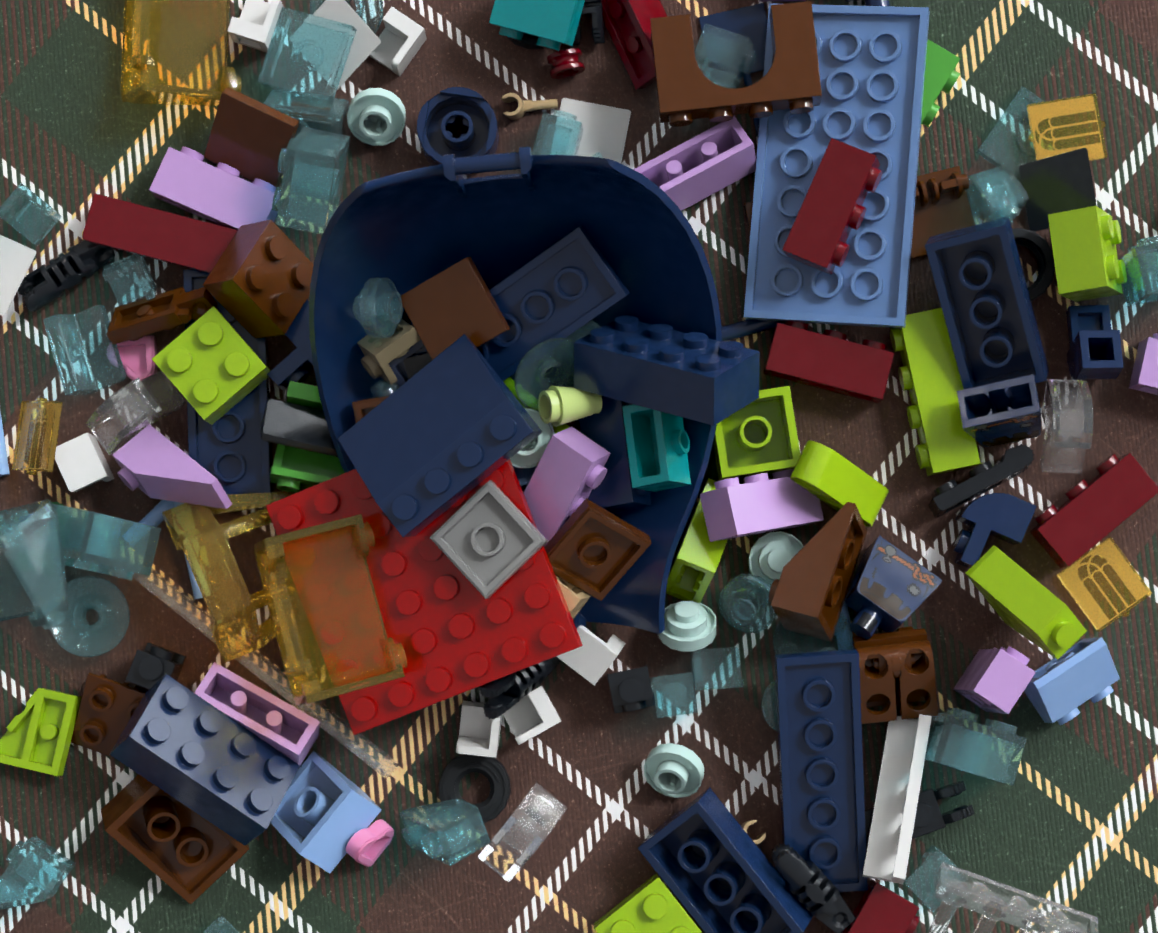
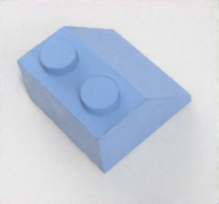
M1084 638L1068 649L1058 660L1053 658L1035 670L1036 673L1024 692L1044 723H1054L1057 721L1059 725H1063L1080 713L1077 707L1090 699L1092 703H1096L1111 694L1114 690L1110 685L1118 681L1120 677L1103 638Z
M313 751L302 764V767L297 770L270 823L301 856L326 872L331 873L346 855V846L351 837L359 830L367 829L382 809L362 789L322 756Z

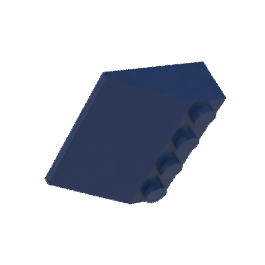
M463 334L341 435L338 440L378 506L402 537L416 536L540 435L542 430L468 336Z

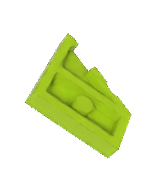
M38 688L26 702L24 711L16 715L6 727L8 730L0 739V763L54 776H63L81 697L46 688Z

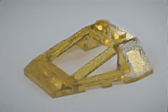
M295 493L229 494L228 497L232 505L227 509L184 503L162 512L177 551L180 549L184 550L210 612L213 623L209 627L224 663L264 647L306 609L300 596L260 625L258 624L256 609L295 595L299 591L294 578L250 594L227 539L272 523L268 510L264 508L223 524H219L213 515L263 508Z

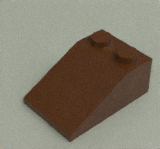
M847 502L783 567L780 579L773 581L769 592V602L785 630L832 641L867 534L866 526L855 503Z
M139 774L101 809L105 831L190 905L249 850L248 845H243Z

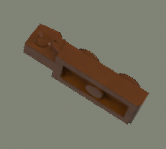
M183 287L115 307L106 335L113 345L128 340L135 341L154 332L172 330L183 323H188L191 319L198 320L213 306L217 308L218 304L205 287L185 292Z

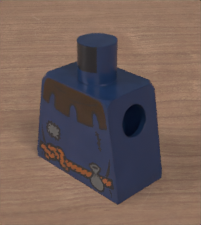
M1034 374L957 391L963 429L982 446L993 447L1006 443H1017L1021 440L1041 435V409Z
M879 535L864 552L845 598L846 605L857 612V615L850 624V629L857 636L865 639H870L878 627L884 632H894L940 585L942 579Z

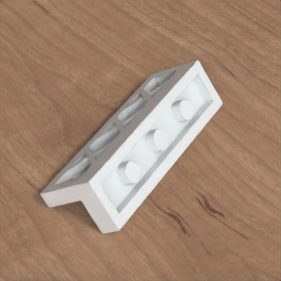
M919 714L918 720H902L901 716H897V720L888 721L862 877L903 884L905 881L932 716Z

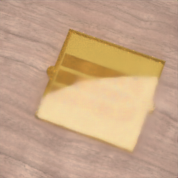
M1096 93L1028 104L1026 106L1031 129L1028 139L1030 142H1033L1036 160L1081 148H1087L1089 161L1108 157L1103 134L1106 124L1100 118Z
M38 397L36 401L21 402L12 470L26 471L29 475H37V472H53L63 402L48 401L47 398Z
M1112 537L1105 539L1092 550L1082 555L1072 565L1057 574V577L1097 632L1103 630L1119 617L1129 616L1130 609L1153 594Z

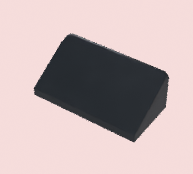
M268 399L261 422V439L263 441L338 457L323 410L277 399Z

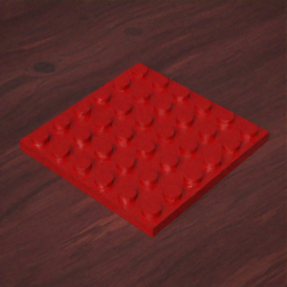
M510 459L416 536H401L378 506L356 469L266 505L353 735L583 646L544 546L489 599H485L430 539L489 480H492L536 527Z

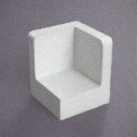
M246 0L240 18L232 16L227 32L235 43L271 53L285 8L281 0H271L270 3L261 0Z
M391 6L383 18L385 28L378 37L381 43L370 54V57L400 77L427 38L425 29Z
M84 433L55 448L54 459L69 491L77 492L100 480L109 482L114 479L94 435Z
M580 625L577 627V632L583 646L556 657L595 686L626 643L614 634L605 643L586 627Z
M543 686L531 691L503 713L515 735L518 745L562 721Z
M463 701L456 753L496 758L502 715L495 719H489L484 714L483 709L486 703Z

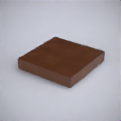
M227 87L221 94L204 158L216 164L219 162L227 164L240 171L241 176L252 181L258 178L278 188L300 121Z
M471 256L464 258L398 297L432 360L463 334H466L476 348L510 330Z
M586 498L548 542L545 550L557 577L602 601L652 542L648 534Z

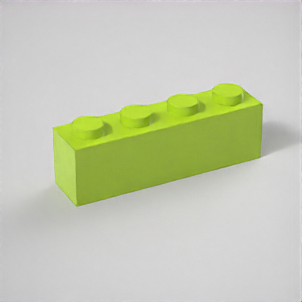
M942 308L906 315L905 328H891L890 338L894 352L900 351L903 367L898 368V374L902 390H909L912 405L907 406V416L911 429H917L920 444L915 446L918 465L920 469L926 468L927 476L975 467L981 464L976 440L965 432L962 426L957 391L964 390Z

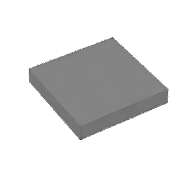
M489 480L430 537L485 599H489L548 542L492 480Z

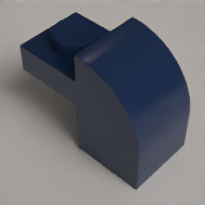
M308 299L285 333L297 348L267 374L281 390L287 388L290 381L302 383L310 374L306 369L313 364L309 332Z
M1109 305L1069 306L1066 311L1070 347L1067 353V362L1071 377L1074 380L1116 379L1124 367L1120 330L1111 329Z
M1005 493L987 494L966 504L960 510L955 520L969 525L968 531L962 529L955 541L953 551L958 554L954 562L968 569L971 568L979 560L989 535L1012 545L1020 544L1037 506Z

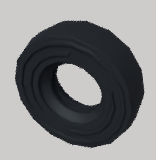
M462 754L452 759L443 769L438 783L439 798L445 811L455 820L469 825L484 824L497 818L506 807L511 794L509 775L504 765L494 757ZM471 772L483 774L490 783L491 791L488 798L479 804L466 802L459 792L461 779Z

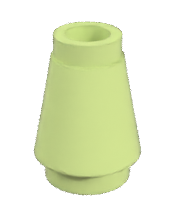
M552 385L548 390L541 391L539 394V414L544 423H551L557 427L593 414H599L602 410V396L573 387Z

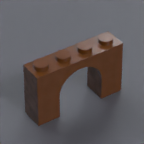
M812 2L771 5L769 19L774 61L768 73L761 80L744 88L722 87L713 83L702 73L695 58L691 14L650 18L660 123L669 122V125L672 127H681L692 124L693 119L709 118L710 122H726L732 120L733 115L749 113L751 118H764L773 115V111L789 109V112L792 114H802L813 111V106H820L822 90Z

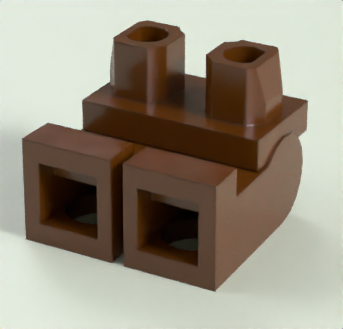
M901 627L895 632L874 633L870 639L857 635L852 636L853 650L856 649L859 653L862 724L897 720L896 705L902 720L919 718V714L938 716L934 660L925 628ZM926 701L925 704L918 707L908 704L909 702ZM886 705V707L880 711H872L867 708L873 706Z

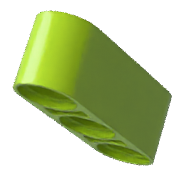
M811 440L807 441L790 476L795 483L837 512L847 502L855 503L866 527L873 526L889 493L885 486L842 455L821 443Z

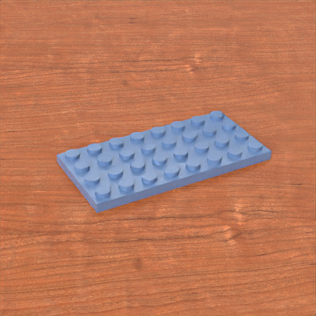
M769 3L763 77L768 73L774 61L769 16L771 5H778L777 3ZM812 4L822 98L820 106H813L814 110L808 113L792 114L789 112V109L773 111V115L760 118L744 318L746 320L797 321L817 324L905 328L930 15L929 7ZM833 138L876 155L880 163L878 169L883 170L875 192L868 191L862 204L863 207H866V212L858 230L851 229L846 244H849L850 248L841 267L835 266L830 275L787 257L782 249L829 142Z

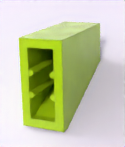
M708 478L702 493L716 490L714 484L716 481ZM701 498L697 502L671 566L666 594L683 601L701 603L717 570L728 539L714 542L709 541Z
M994 545L965 572L1005 624L1057 660L1087 632L1064 602Z

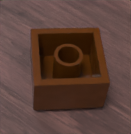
M272 220L242 225L203 283V286L255 339L282 335L287 332L310 295V283L314 264Z

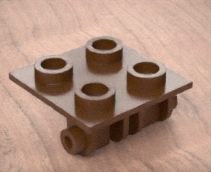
M960 166L917 176L911 259L927 255L925 244L931 236L975 225L966 192L970 187L969 180L966 174H961Z
M89 672L71 743L111 756L109 755L146 692L141 691V688L138 686L130 687L127 682L121 684L107 679V676L104 674L98 676Z

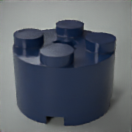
M464 87L447 88L428 100L420 110L417 120L418 138L422 151L432 166L443 164V155L455 154V158L496 153L499 141L497 119L489 103L478 92ZM457 126H463L465 133L461 134L460 138H453L452 132L456 131Z

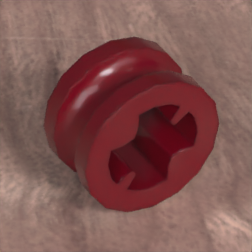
M564 49L548 55L547 62L553 66V69L550 71L551 78L562 79L582 73L585 70L584 63L579 62V58L582 56L581 49Z

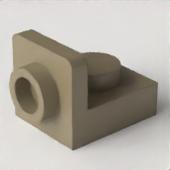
M394 315L357 342L365 356L361 359V363L372 378L381 377L388 384L393 385L398 379L388 363L404 356L410 347L421 339L412 325L398 315Z

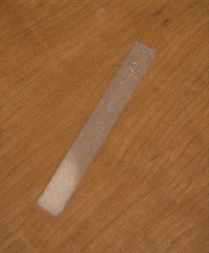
M142 565L134 575L137 582L293 706L319 720L322 729L381 776L389 778L399 767V763L361 733L353 735L350 724L151 566Z

